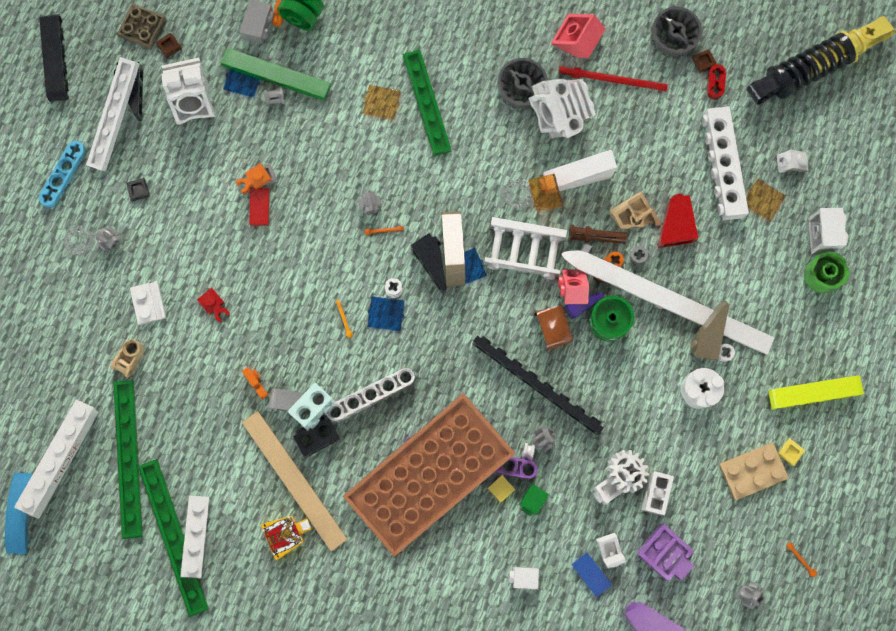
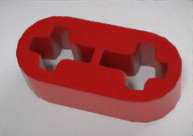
M716 64L712 66L708 73L707 95L713 100L720 99L725 92L726 69L722 65ZM715 70H718L720 74L718 80H716ZM715 84L717 85V90L720 91L718 94H715L713 91Z

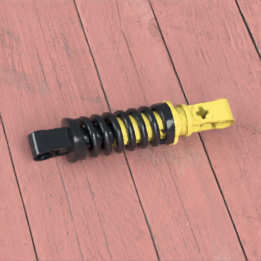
M882 16L858 30L854 29L848 33L840 31L828 40H824L820 44H816L812 48L798 53L795 57H790L787 61L780 62L779 65L770 66L766 71V77L752 82L746 90L757 105L764 103L774 96L785 99L793 94L795 90H801L803 85L808 86L812 81L816 82L820 77L823 78L828 73H834L836 69H841L845 65L855 63L858 60V55L865 53L866 49L889 39L896 30L886 17Z

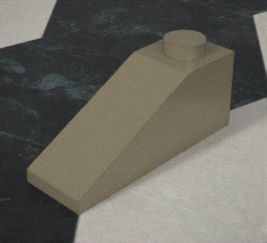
M722 300L696 333L695 340H691L690 351H692L695 357L718 361L730 305L727 301Z

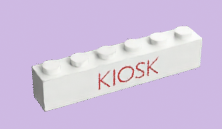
M77 399L75 400L14 508L37 519L40 518L98 414L94 407Z

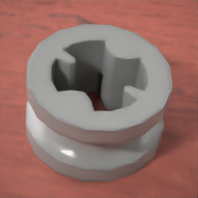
M635 247L630 253V260L636 265L643 264L648 257L647 250L643 247ZM640 251L642 252L641 255H644V258L641 257L640 260H637V256L634 257V254H637V252Z

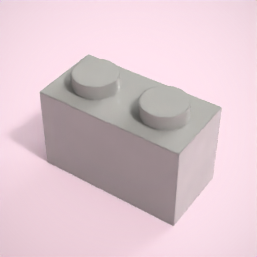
M249 0L239 31L243 40L263 44L264 40L268 39L270 33L268 27L273 22L275 16L271 4Z

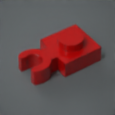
M210 288L197 299L209 315L215 312V318L218 322H222L219 317L222 312L230 316L226 308L220 307L224 304V301L213 288Z

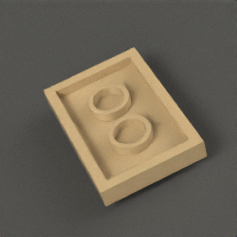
M773 442L719 464L734 501L789 479Z

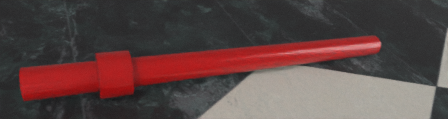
M559 66L558 74L570 75L572 78L577 79L582 77L660 91H667L668 84L586 71L581 70L579 67L568 68Z

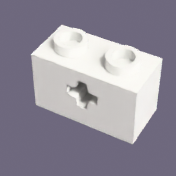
M656 471L650 472L641 511L659 516L665 515L674 476Z

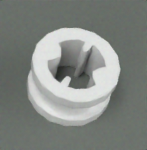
M723 344L721 345L719 360L727 362L734 357L735 350L731 345ZM722 348H724V350L728 349L730 351L728 353V358L727 356L723 357L721 355L723 353Z
M528 443L524 444L522 459L532 461L535 449L534 444L531 446Z

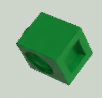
M531 484L519 503L522 506L521 511L529 516L532 513L537 515L549 494Z

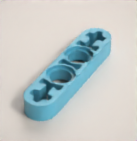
M72 141L68 144L40 192L39 201L45 207L50 208L58 203L85 156L86 148L81 142ZM79 148L80 152H75L74 154L72 149ZM68 155L73 156L76 160L74 161ZM71 162L72 168L68 171L63 170L64 163ZM62 178V185L55 187L53 185L54 180ZM51 187L53 190L57 191V193L52 192L49 188ZM51 195L53 199L51 201L48 200L46 202V200L44 199L45 196Z

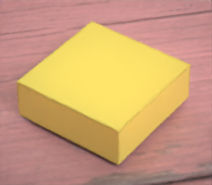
M788 439L778 454L790 465L794 466L805 450L793 440Z
M503 475L487 488L500 503L515 490Z

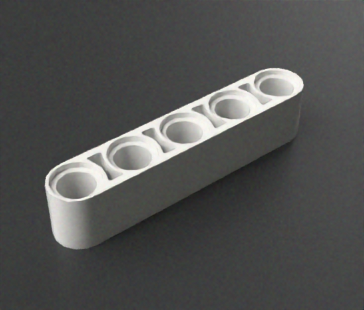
M408 368L401 369L334 402L331 411L334 408L341 409V415L333 418L330 411L327 413V416L333 422H340L409 388L415 381L413 371ZM405 373L412 377L408 383L401 381V376ZM386 382L394 384L392 391L388 392L383 389ZM368 391L376 392L377 395L374 400L366 398ZM352 399L359 401V405L355 409H351L348 406Z

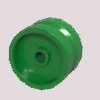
M282 0L277 8V13L289 24L305 31H311L317 23L316 17H319L324 9V3L322 0Z
M615 295L606 296L600 299L591 310L588 319L589 328L600 340L607 342L617 341L633 326L634 311L630 303L624 298Z

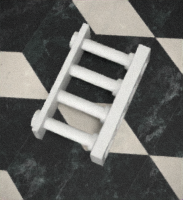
M492 217L490 229H494L495 236L491 258L485 257L484 265H487V268L498 270L500 267L544 275L543 278L550 280L559 277L561 270L554 269L558 243L564 242L567 230ZM505 231L511 232L514 236L510 261L498 259L502 234ZM523 235H529L532 239L528 265L517 263L520 241ZM542 238L550 239L549 241L551 242L547 268L536 266L539 242Z

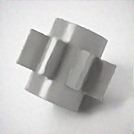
M375 192L362 194V199L358 200L360 211L364 210L366 215L379 212L378 207H382L380 196H376Z
M112 227L108 229L102 228L96 235V240H98L96 244L105 251L108 248L114 250L120 242V238L117 237L119 233Z
M542 426L533 431L535 436L532 437V441L537 449L543 448L546 451L555 446L554 441L557 438L550 427L546 429L545 426Z
M751 582L749 586H742L739 592V599L743 600L741 604L750 609H754L755 606L760 607L765 597L764 593L761 592L762 588Z

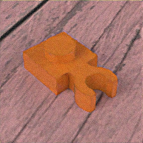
M260 163L245 172L246 179H238L235 183L237 186L245 184V188L240 191L242 194H246L249 192L250 187L253 186L257 190L270 182L271 177Z
M247 367L242 370V373L262 400L269 396L259 382L261 376L255 369L251 370Z

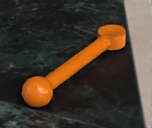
M398 226L395 228L373 230L367 228L364 233L371 235V233L404 231V227Z
M788 543L786 545L787 549L791 550L809 571V575L815 577L817 571L811 569L795 550L793 543Z

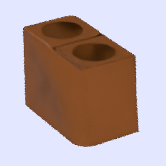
M562 305L534 313V317L538 316L547 344L546 351L572 342V334Z

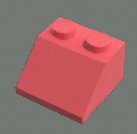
M568 14L551 44L577 58H589L606 28L594 14Z

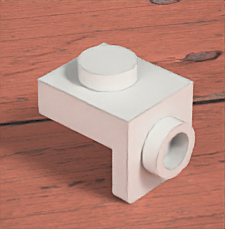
M789 150L777 155L779 173L789 170L797 172L808 171L806 152Z
M607 478L593 488L595 491L593 495L599 503L602 502L606 505L623 493V489L616 490V484H610L613 481L612 478Z
M615 533L596 539L602 561L607 568L618 567L626 562Z

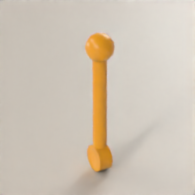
M337 300L336 303L346 329L345 335L347 338H351L353 332L349 329L340 300Z

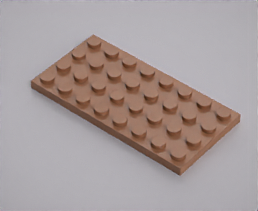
M463 392L342 497L395 557L514 456L515 452Z

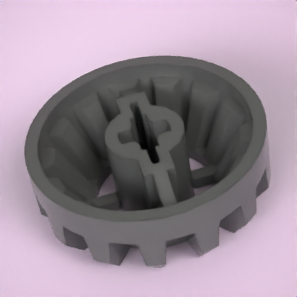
M678 6L666 8L657 15L653 22L651 41L655 42L656 50L660 49L663 51L664 56L670 54L673 55V58H677L679 55L685 57L689 52L694 51L701 39V22L687 8ZM663 30H665V31L667 32V34H666V39H667V40L664 41V42H663V40H662V31H663ZM668 42L676 44L679 48H671L666 44Z
M513 59L500 70L497 81L498 94L503 98V102L505 104L509 103L512 108L521 107L523 110H527L531 106L529 98L534 96L531 81L534 85L547 81V74L543 67L532 59ZM510 82L514 84V93L512 95L509 91ZM516 94L520 96L525 95L527 99L520 100L514 96Z

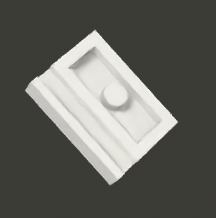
M158 281L130 288L138 325L166 318Z

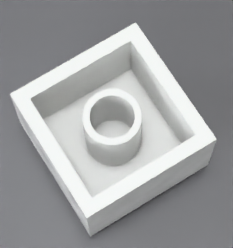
M820 208L808 218L811 254L837 252L847 245L848 234L845 232L847 219L843 208Z

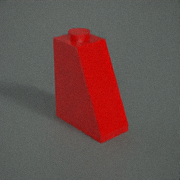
M676 194L668 201L657 244L658 248L695 243L698 240L690 195Z

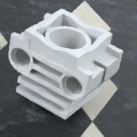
M199 58L162 66L163 88L178 125L195 118L215 117L208 81Z
M565 79L547 80L531 86L534 96L530 97L529 101L537 114L541 133L549 132L551 139L562 136L569 138L578 134L583 129V119L596 115L594 104L588 95V87L583 79L568 81Z

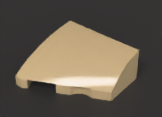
M642 192L635 194L608 211L620 229L644 227V225L653 222L655 226L661 224Z

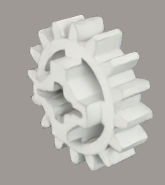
M622 450L614 454L613 458L608 460L610 466L606 468L607 471H610L607 478L613 479L610 484H616L617 491L623 488V493L629 491L634 493L642 489L643 485L648 482L645 477L649 476V473L645 472L648 465L642 464L645 459L639 460L638 453L632 455V450L627 452Z

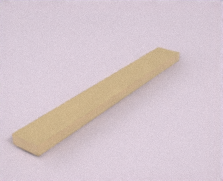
M259 411L244 420L242 424L330 551H333L348 539Z

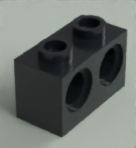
M319 418L320 422L313 429L307 430L302 427L296 431L297 434L293 437L304 458L340 440L329 418ZM325 426L329 427V435L326 437L320 436V429ZM305 436L312 437L311 445H303L302 440Z

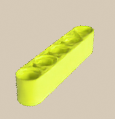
M857 375L768 390L771 409L775 410L795 405L864 395L861 376Z

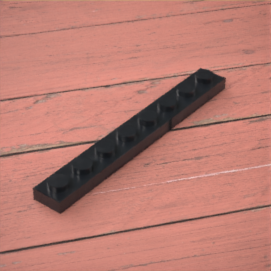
M478 335L476 336L472 345L595 435L601 433L603 427L597 418L593 416L591 418L584 414L586 411L578 405L573 406L569 403L570 399L562 393L558 395L553 391V386L547 382L542 383L537 379L538 376L530 370L528 372L521 368L523 365L516 359L510 360L506 357L507 353L499 347L495 349L490 345L491 341L486 337L482 336L480 338Z

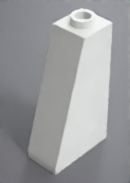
M612 150L545 171L542 179H540L542 190L546 189V193L551 194L611 179L617 168Z

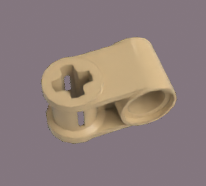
M133 339L127 340L113 359L110 368L125 374L126 378L131 377L144 354L145 348L143 344ZM136 344L137 351L131 354L130 349L132 345Z

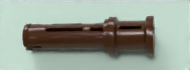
M571 224L568 240H581L585 243L600 241L626 244L627 233L593 230L590 226H586V228L574 227Z

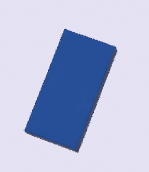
M588 552L571 564L595 597L612 585Z

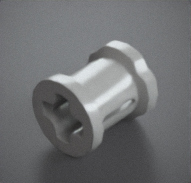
M283 87L274 91L264 90L266 106L275 103L285 104Z

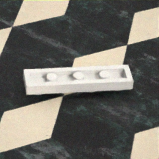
M189 496L181 577L201 578L209 497Z

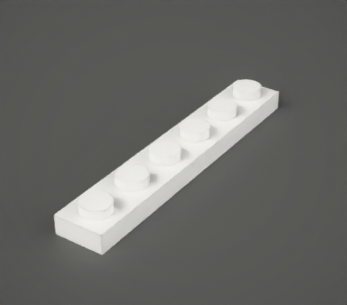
M122 57L119 59L86 164L87 166L105 172L107 170L140 64Z

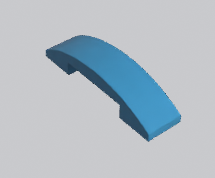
M14 473L11 482L5 519L6 553L27 554L29 514L14 507L33 475L31 473Z

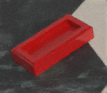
M250 188V226H269V188H259L257 190Z

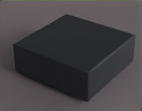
M145 178L126 183L131 201L150 197Z

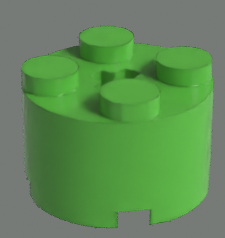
M836 252L819 254L806 265L804 281L815 292L830 293L847 282L850 274L846 264L847 261Z

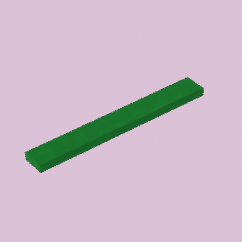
M134 380L113 382L121 535L122 539L143 537Z
M155 459L142 464L138 468L188 615L191 617L209 610V606L199 578L181 577L185 537L159 461Z

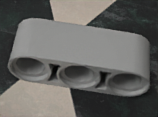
M271 389L268 408L287 412L304 393ZM317 397L315 404L321 405L324 402V397ZM307 410L302 414L310 415L311 413Z

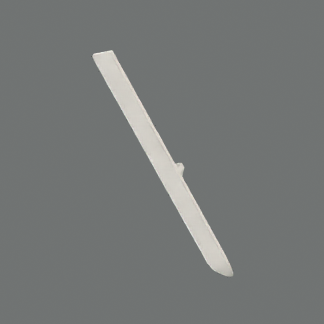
M578 250L562 253L564 259L579 271L654 304L658 309L668 310L701 326L714 311L587 252ZM727 316L723 336L768 355L774 337Z

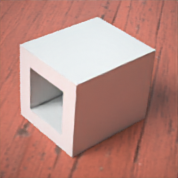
M513 567V571L509 572V583H513V588L538 589L539 568Z

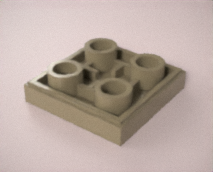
M132 3L116 35L151 50L165 23L166 17Z

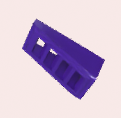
M598 293L588 298V304H567L563 309L570 319H574L604 298L605 295Z

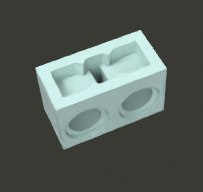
M314 383L287 412L304 428L309 430L310 428L313 429L320 422L319 418L324 413L327 414L331 411L335 401L320 386ZM323 396L324 402L321 405H316V398ZM307 410L310 411V417L303 420L301 418L302 413Z

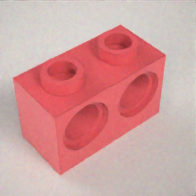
M562 269V276L558 277V288H560V297L564 298V303L588 304L589 283L586 273L575 269Z

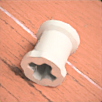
M391 278L386 281L385 292L390 298H397L402 293V284L398 279ZM391 285H393L394 287L397 286V291H395V292H394V290H391V291H390V286H391Z

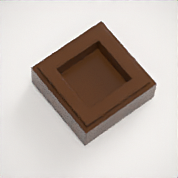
M172 33L156 42L166 58L182 49Z
M709 49L692 56L699 73L709 70L717 64Z

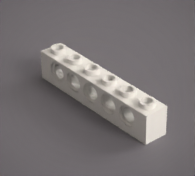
M730 106L707 109L704 116H702V125L706 127L707 132L705 133V143L709 144L710 149L708 151V160L712 162L713 166L711 177L716 183L714 195L719 200L717 205L718 215H721L722 221L745 218L749 212ZM714 126H718L721 131L715 130ZM717 143L722 144L724 146V149H720L717 146ZM720 161L726 162L727 167L722 166ZM723 179H728L731 185L726 184ZM726 196L732 197L734 203L729 202Z

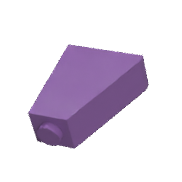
M633 601L625 607L626 611L623 612L635 631H686L642 602L636 603Z

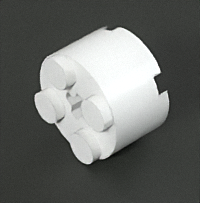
M700 368L689 373L683 379L680 391L684 401L689 406L695 409H705L720 401L724 393V381L715 371L708 368ZM703 385V389H705V391L701 392L702 389L699 388V386Z

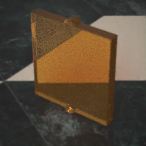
M369 85L367 96L364 98L363 114L395 120L401 91Z
M555 173L546 176L539 175L537 178L528 180L537 212L547 209L550 211L553 208L563 206Z
M757 179L752 188L747 191V206L770 221L775 212L780 209L779 206L786 195Z

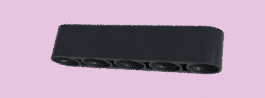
M60 14L40 16L39 22L47 99L49 102L69 100V97H67V91H69L68 79H66L65 75L67 74L66 62H64V57H66L65 45L62 43V40H64L63 28H61L62 18Z

